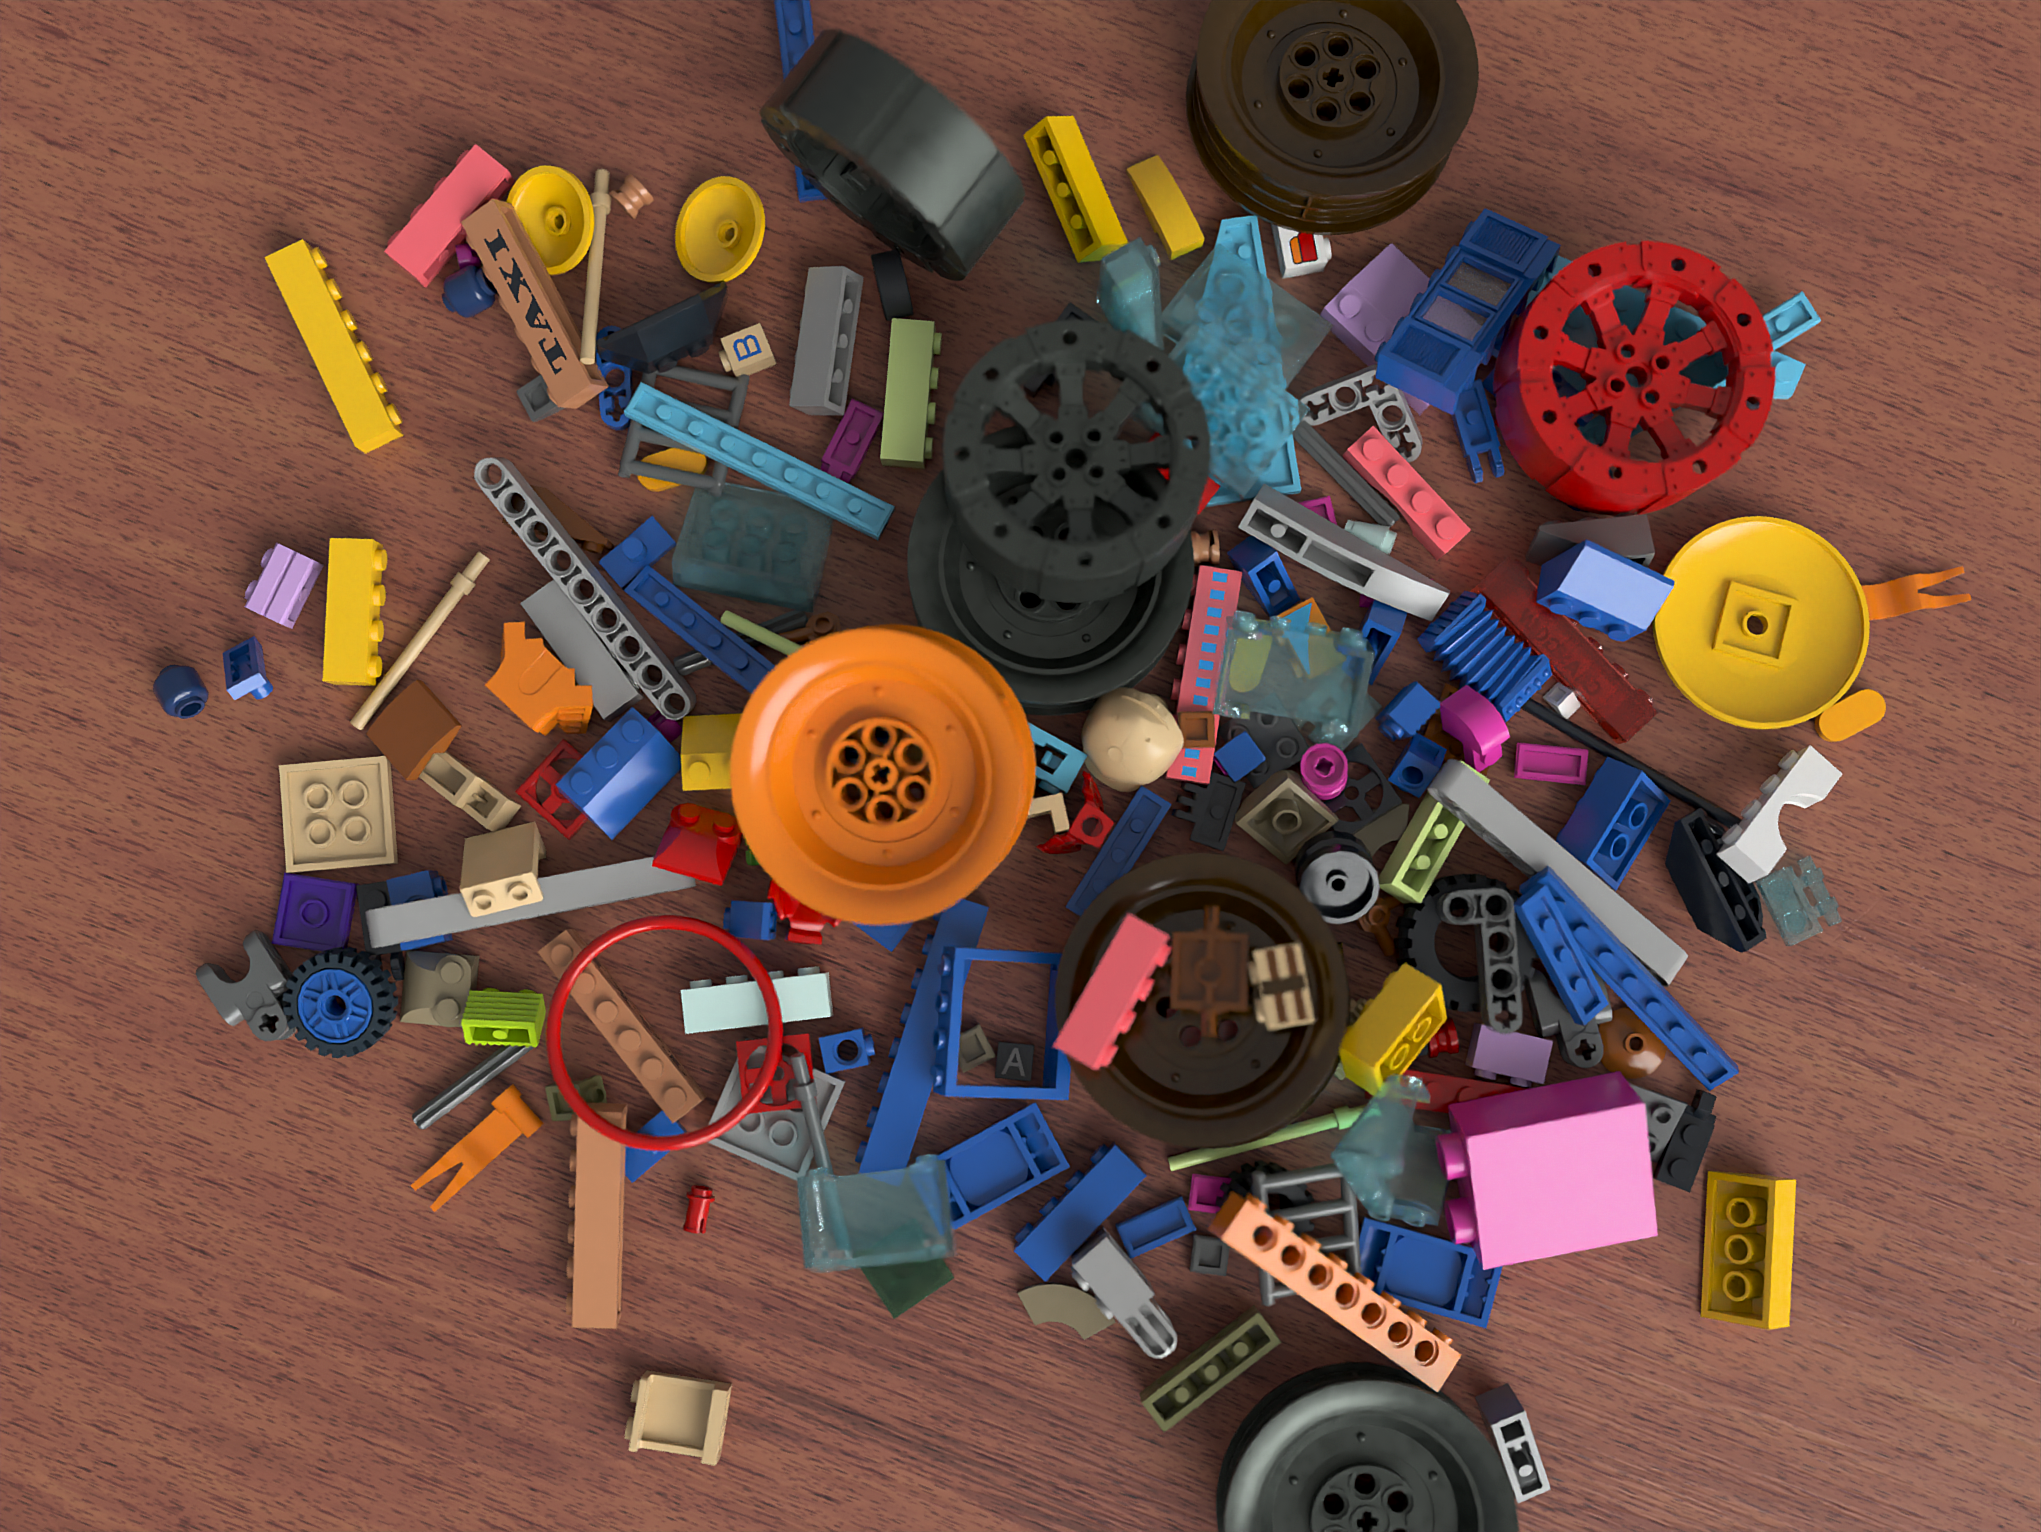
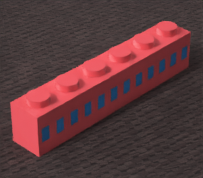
M1200 565L1197 574H1193V584L1190 595H1193L1191 609L1185 610L1181 629L1188 631L1186 644L1179 643L1176 665H1182L1180 679H1173L1170 699L1177 701L1175 713L1171 715L1177 723V712L1214 711L1216 744L1242 572ZM1215 748L1181 749L1175 761L1165 772L1164 779L1207 786L1210 782Z

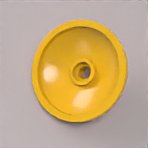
M546 165L528 170L515 182L506 202L513 205L549 275L565 273L574 268L583 259L592 241L594 211L590 196L582 182L566 169Z
M720 176L702 183L691 193L680 211L675 230L676 251L681 264L689 274L704 282L716 284L736 278L750 266L759 252L765 232L764 208L756 191L740 179Z

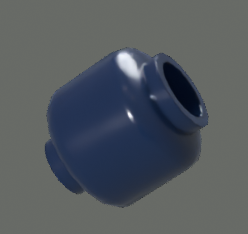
M467 265L445 278L442 300L450 312H457L464 318H471L493 306L497 290L494 284L485 276L482 268Z
M169 665L160 671L159 676L153 683V692L167 715L181 719L194 717L204 709L205 703L208 700L209 693L201 677L193 667L187 665Z

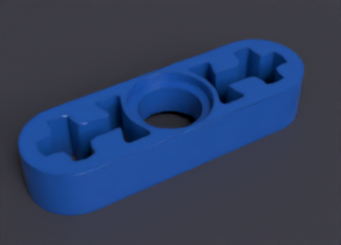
M616 326L604 327L598 332L596 340L621 329ZM596 346L597 366L605 381L606 375L611 370L619 369L625 374L622 385L619 387L609 386L599 393L601 418L611 429L625 430L629 427L631 419L622 414L620 421H615L609 415V412L615 410V400L612 396L607 398V394L619 396V405L625 411L633 396L632 369L609 361L604 363V360L600 359L597 353Z

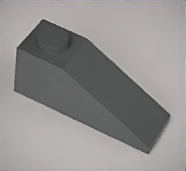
M1509 1383L1476 1396L1475 1399L1493 1447L1506 1470L1517 1503L1551 1490L1526 1412Z

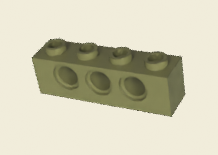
M1253 1305L1139 1393L1141 1403L1161 1430L1165 1432L1280 1344L1281 1341L1256 1306Z

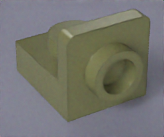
M593 1075L582 1081H572L585 1102L607 1103L601 1075ZM556 1083L545 1086L552 1121L571 1120L572 1114L575 1112L563 1098Z

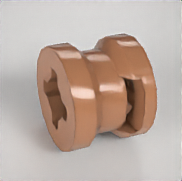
M631 174L624 178V184L618 190L609 192L613 200L633 220L637 217L638 210L643 205H650L654 201L646 188Z
M1209 529L1207 533L1203 534L1191 531L1194 566H1198L1201 562L1218 565L1220 562V549L1217 529Z

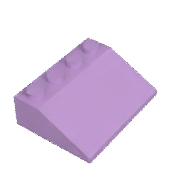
M1391 243L1347 283L1324 307L1318 319L1368 367L1378 364L1374 361L1379 346L1382 342H1388L1391 338L1398 320L1409 315L1414 298L1419 292L1425 293L1430 279ZM1438 296L1423 317L1471 341L1481 328L1457 304ZM1403 392L1407 403L1419 415L1430 405Z

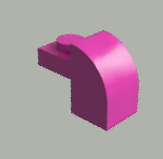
M1465 685L1440 703L1443 730L1463 743L1464 758L1467 765L1481 772L1502 757L1501 743L1510 738L1502 716L1488 699Z

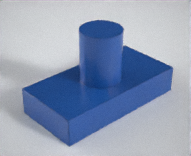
M651 516L603 557L599 563L621 589L625 590L647 564L652 567L673 549L677 543L657 520Z
M255 636L223 652L226 690L234 700L249 692L255 699H262L272 692L273 685L266 678L262 645Z
M662 1110L636 1133L669 1136L688 1132L679 1121L672 1123ZM626 1146L625 1175L633 1183L670 1151L643 1150Z

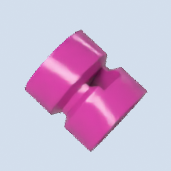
M1328 743L1316 744L1310 747L1303 754L1300 763L1303 785L1320 800H1329L1340 795L1345 789L1348 780L1347 759L1343 751Z

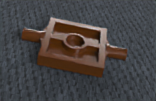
M1212 906V921L1211 907H1204V929L1194 932H1173L1171 1008L1192 1009L1201 1013L1200 1036H1208L1209 1022L1210 1037L1217 1036V1014L1225 1011H1248L1250 935L1228 933L1219 929L1220 907Z

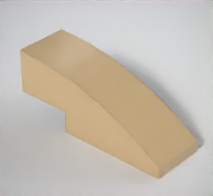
M445 751V753H434L419 775V778L453 805L463 809L481 825L493 832L505 829L521 807L511 797L448 751Z

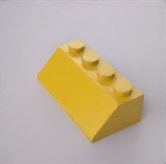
M743 713L683 717L681 743L683 791L731 788L730 762L732 747Z
M1708 1171L1701 1317L1767 1330L1789 1326L1796 1179L1761 1174Z

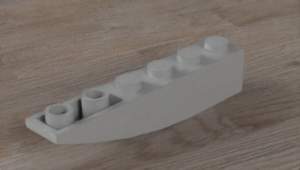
M1263 484L1238 526L1243 531L1333 581L1429 621L1433 620L1450 594V590L1266 484Z

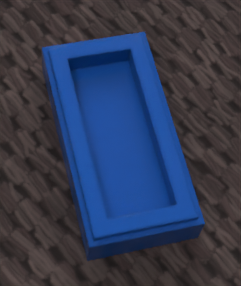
M1181 1195L1115 1224L1130 1259L1196 1230Z

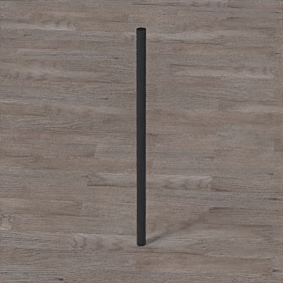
M1529 698L1521 707L1522 710L1606 758L1610 757L1643 771L1658 788L1694 809L1702 808L1707 812V816L1730 829L1735 824L1739 825L1742 821L1741 818L1534 699Z

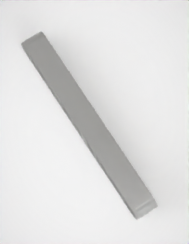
M503 457L485 458L479 461L474 470V478L479 487L660 713L671 720H679L689 714L697 702L694 690L683 676L676 671L675 666L513 463ZM492 464L500 467L502 472L501 480L498 483H494L489 477L488 471ZM515 493L522 495L525 500V507L521 512L516 511L511 503L512 496ZM538 521L544 523L548 529V536L545 541L539 540L534 533V528ZM560 550L566 551L571 557V565L568 569L562 568L557 562V555ZM583 579L589 580L594 586V593L591 598L585 597L580 591V583ZM607 607L615 611L617 615V622L614 626L607 625L603 620L602 613ZM627 636H632L638 640L640 644L638 654H632L627 651L625 647ZM649 665H656L661 669L663 675L661 682H654L649 678L647 674ZM672 693L680 694L684 698V710H677L670 704V695Z
M1449 759L1428 787L1430 795L1529 879L1549 865L1662 986L1668 987L1687 960V953L1471 769L1457 760Z
M654 857L538 878L543 892L542 901L478 917L471 916L462 893L366 911L365 914L371 947L376 948L696 886L695 878L653 867Z

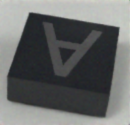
M999 1041L995 1078L1031 1082L1034 1045Z

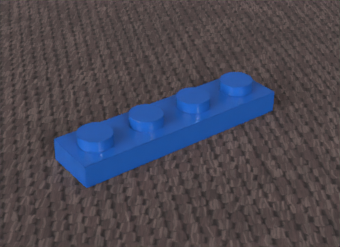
M1141 785L1065 907L1081 917L1083 912L1102 891L1121 876L1130 872L1172 804Z
M1535 884L1513 903L1514 910L1574 1023L1585 1025L1609 1003L1547 885Z

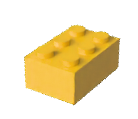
M1406 963L1397 972L1393 971L1390 973L1378 996L1375 999L1368 1000L1361 1010L1360 1018L1352 1027L1348 1026L1345 1029L1339 1054L1346 1078L1382 1100L1447 1020L1441 985Z

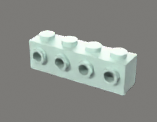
M819 966L798 969V976L784 977L783 971L768 972L779 998L782 1022L833 1016L829 972L820 973ZM747 975L726 977L725 985L712 986L711 979L690 981V989L681 990L685 1034L768 1024L766 1007L761 991L756 981L748 982Z

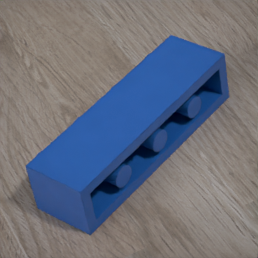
M1115 1142L1109 1147L1102 1144L1089 1158L1093 1162L1084 1173L1077 1170L1064 1184L1067 1188L1066 1192L1059 1199L1052 1196L1039 1210L1042 1214L1041 1218L1033 1226L1027 1222L1014 1236V1239L1017 1241L1014 1245V1252L1044 1281L1068 1259L1147 1176Z

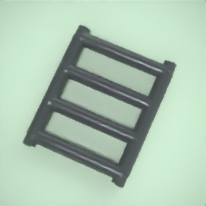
M679 365L663 373H659L657 370L651 374H642L641 382L654 388L656 377L662 376L733 391L728 410L682 400L679 401L738 429L747 395L749 375L742 374L736 378ZM631 419L620 460L618 476L623 478H630L631 474L709 490V495L721 497L728 466L715 461L712 476L637 461L636 456L640 441L695 453L699 452L659 432L646 428L644 425Z
M1341 1156L1337 1163L1269 1175H1265L1263 1171L1252 1173L1253 1196L1267 1206L1264 1213L1271 1218L1277 1213L1291 1223L1342 1213L1344 1234L1314 1240L1322 1245L1318 1250L1319 1253L1345 1249L1346 1263L1348 1264L1345 1271L1351 1276L1356 1271L1362 1274L1352 1156ZM1340 1177L1341 1198L1269 1211L1267 1190ZM1261 1225L1255 1229L1256 1236L1260 1233ZM1288 1245L1282 1249L1280 1258L1286 1254ZM1258 1266L1262 1305H1273L1276 1298L1297 1294L1282 1282L1274 1283V1277Z

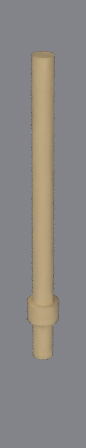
M599 169L595 172L594 193L590 195L594 211V232L589 246L580 362L588 365L593 364L595 361L606 215L610 213L611 197L608 195L610 173L604 169Z
M478 551L465 570L455 575L450 582L453 586L352 718L350 723L359 730L365 727L463 595L468 596L475 587V579L490 561L488 557Z

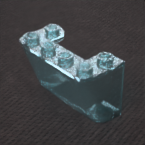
M1234 611V616L1226 617L1212 704L1213 714L1249 720L1250 711L1318 722L1322 732L1358 737L1375 653L1369 640L1362 637V631L1352 628H1342L1341 632L1328 631L1326 625L1314 622H1306L1305 627L1291 625L1292 621L1290 619L1277 616L1270 617V621L1255 619V614L1246 611Z
M1402 1075L1388 1076L1331 1153V1158L1363 1206L1369 1210L1368 1214L1371 1217L1382 1221H1388L1390 1218L1401 1219L1410 1225L1419 1227L1425 1224L1438 1226L1450 1179L1445 1180L1437 1157L1435 1139L1433 1138L1438 1135L1451 1133L1447 1129L1414 1124L1412 1116L1416 1102H1429L1430 1094L1421 1078Z

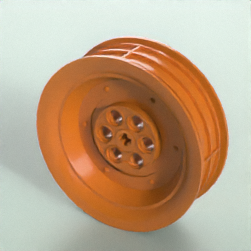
M906 624L871 625L830 635L804 646L779 663L758 686L744 709L736 730L730 762V784L737 820L745 840L765 871L783 889L807 906L844 921L871 925L901 924L919 920L950 907L968 895L1003 861L1016 843L1029 815L1036 782V759L1030 726L1021 704L1003 676L979 653L959 640L938 631ZM877 726H883L889 731L890 741L888 745L881 744L876 739L875 730ZM911 743L917 744L922 748L923 759L921 762H915L909 757L908 747ZM848 745L855 747L859 752L860 758L857 764L850 763L845 757V749ZM888 766L891 773L882 779L878 772L883 767ZM912 781L920 782L924 786L925 797L923 799H917L912 796L910 792V783ZM848 783L858 785L861 790L860 801H855L848 796ZM882 800L888 801L894 807L893 818H886L880 813L879 804Z

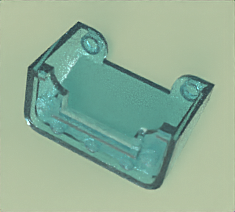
M938 1155L916 1157V1164H912L909 1168L837 1177L836 1175L829 1174L827 1168L807 1170V1176L797 1177L804 1268L813 1273L935 1260L958 1255L945 1160H938Z

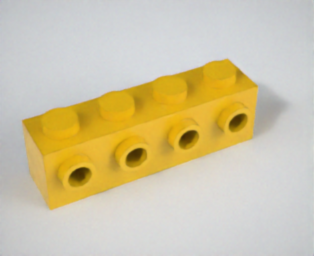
M1046 116L1023 134L1077 262L1105 260L1128 244L1126 236L1074 116Z
M330 538L323 681L333 685L376 686V678L381 676L382 660L378 656V642L383 640L384 625L382 620H379L380 606H384L386 598L385 587L381 585L382 571H385L387 567V552L383 549V545L374 539Z

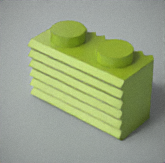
M485 988L482 991L470 990L461 1022L465 1042L469 1045L481 1043L482 1045L489 1044L491 1046L493 1044L497 1046L503 1044L504 1046L511 1045L513 1047L515 1045L519 1047L523 1045L526 1047H537L546 1014L543 993H536L527 989L520 990L519 992H500L495 988Z

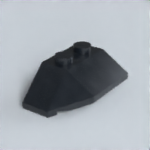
M725 281L615 333L596 340L597 353L600 359L651 374L657 370L659 373L666 372L674 368L678 360L689 355L691 358H695L708 351L709 346L713 344L726 305L728 287Z
M1699 808L1675 821L1665 865L1696 928L1732 949L1743 953L1767 938L1766 931L1762 927L1763 913L1760 896L1753 882L1748 883L1716 855L1724 845L1721 839L1727 831L1714 819L1707 816L1705 810Z

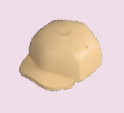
M1123 687L1099 696L1090 710L1081 732V740L1084 746L1083 752L1087 754L1084 761L1087 769L1102 783L1120 792H1132L1139 789L1141 785L1149 784L1162 776L1175 761L1184 742L1182 732L1174 717L1168 711V705L1162 697Z

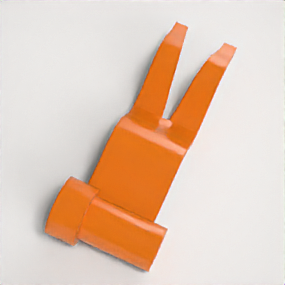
M1963 566L1931 574H1913L1880 584L1861 586L1867 602L1869 621L1891 618L1921 609H1936L1971 601L1970 593L1950 596H1932L1918 593L1919 589L1930 587L1964 574Z
M514 1084L508 1087L491 1103L495 1108L491 1114L410 1185L416 1191L460 1162L463 1163V1166L453 1180L430 1206L434 1212L522 1133L529 1138L544 1124L520 1098L523 1094Z

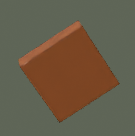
M1214 711L1177 712V725L1182 732L1184 740L1182 749L1215 748Z

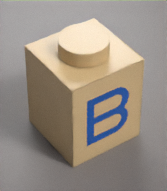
M760 323L720 338L724 350L718 353L726 372L733 370L736 378L742 374L751 375L776 365Z

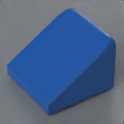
M1243 731L1214 753L1215 758L1234 783L1266 760L1246 731Z

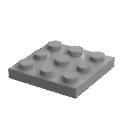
M760 1046L751 1054L747 1061L748 1069L761 1068L766 1046ZM783 1054V1060L791 1064L790 1057ZM738 1057L709 1124L727 1114L742 1099ZM777 1066L772 1078L773 1080H781L783 1078L784 1071L781 1067ZM813 1067L818 1093L816 1096L817 1108L824 1132L846 1081ZM790 1079L786 1084L788 1101L796 1099L793 1084L796 1083L795 1079ZM768 1086L760 1099L761 1102L766 1104L773 1103L771 1086ZM802 1108L748 1114L733 1128L708 1141L710 1144L801 1183L814 1157Z

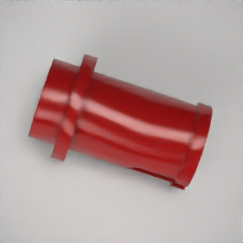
M692 1185L691 1191L686 1193L689 1202L683 1225L684 1231L696 1234L706 1233L710 1202L715 1201V1196L712 1195V1188Z

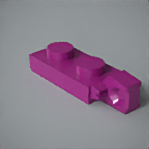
M852 398L821 460L822 466L820 470L850 484L852 478H855L883 422L884 413Z

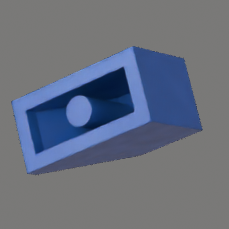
M1250 535L1227 552L1235 570L1242 572V582L1271 620L1300 600L1277 551L1268 544Z
M1373 599L1360 623L1345 656L1347 660L1342 663L1340 671L1372 685L1401 635L1408 612Z
M731 900V907H726L724 911L723 926L724 929H729V933L735 937L773 940L776 939L778 915L773 903Z

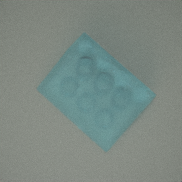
M1139 237L1101 258L1096 300L1113 329L1124 333L1129 330L1147 339L1163 351L1158 268L1160 260L1152 245L1145 246L1143 240Z
M1218 243L1159 316L1156 329L1271 411L1332 329L1333 324Z
M1193 322L1168 356L1186 374L1193 385L1192 392L1196 400H1201L1205 410L1211 438L1209 476L1243 501L1310 408ZM1148 403L1139 412L1135 411L1130 417L1152 434L1157 431L1162 436L1165 435L1162 427L1163 420L1160 414L1156 415ZM1185 439V446L1189 449H1193L1191 441Z
M725 482L721 497H714L708 494L709 490L695 487L672 558L673 585L813 613L821 586L834 519L778 492Z

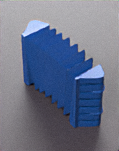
M1464 591L1454 602H1450L1445 612L1433 623H1430L1417 640L1426 653L1436 651L1433 661L1444 660L1441 672L1451 670L1449 681L1460 679L1459 690L1467 685L1483 695L1494 705L1506 723L1516 712L1521 710V707L1537 690H1541V686L1552 676L1550 660L1544 654L1530 656L1531 646L1522 649L1524 641L1514 643L1515 635L1505 636L1506 626L1497 628L1499 619L1490 620L1493 610L1484 612L1487 599L1481 593L1476 594Z

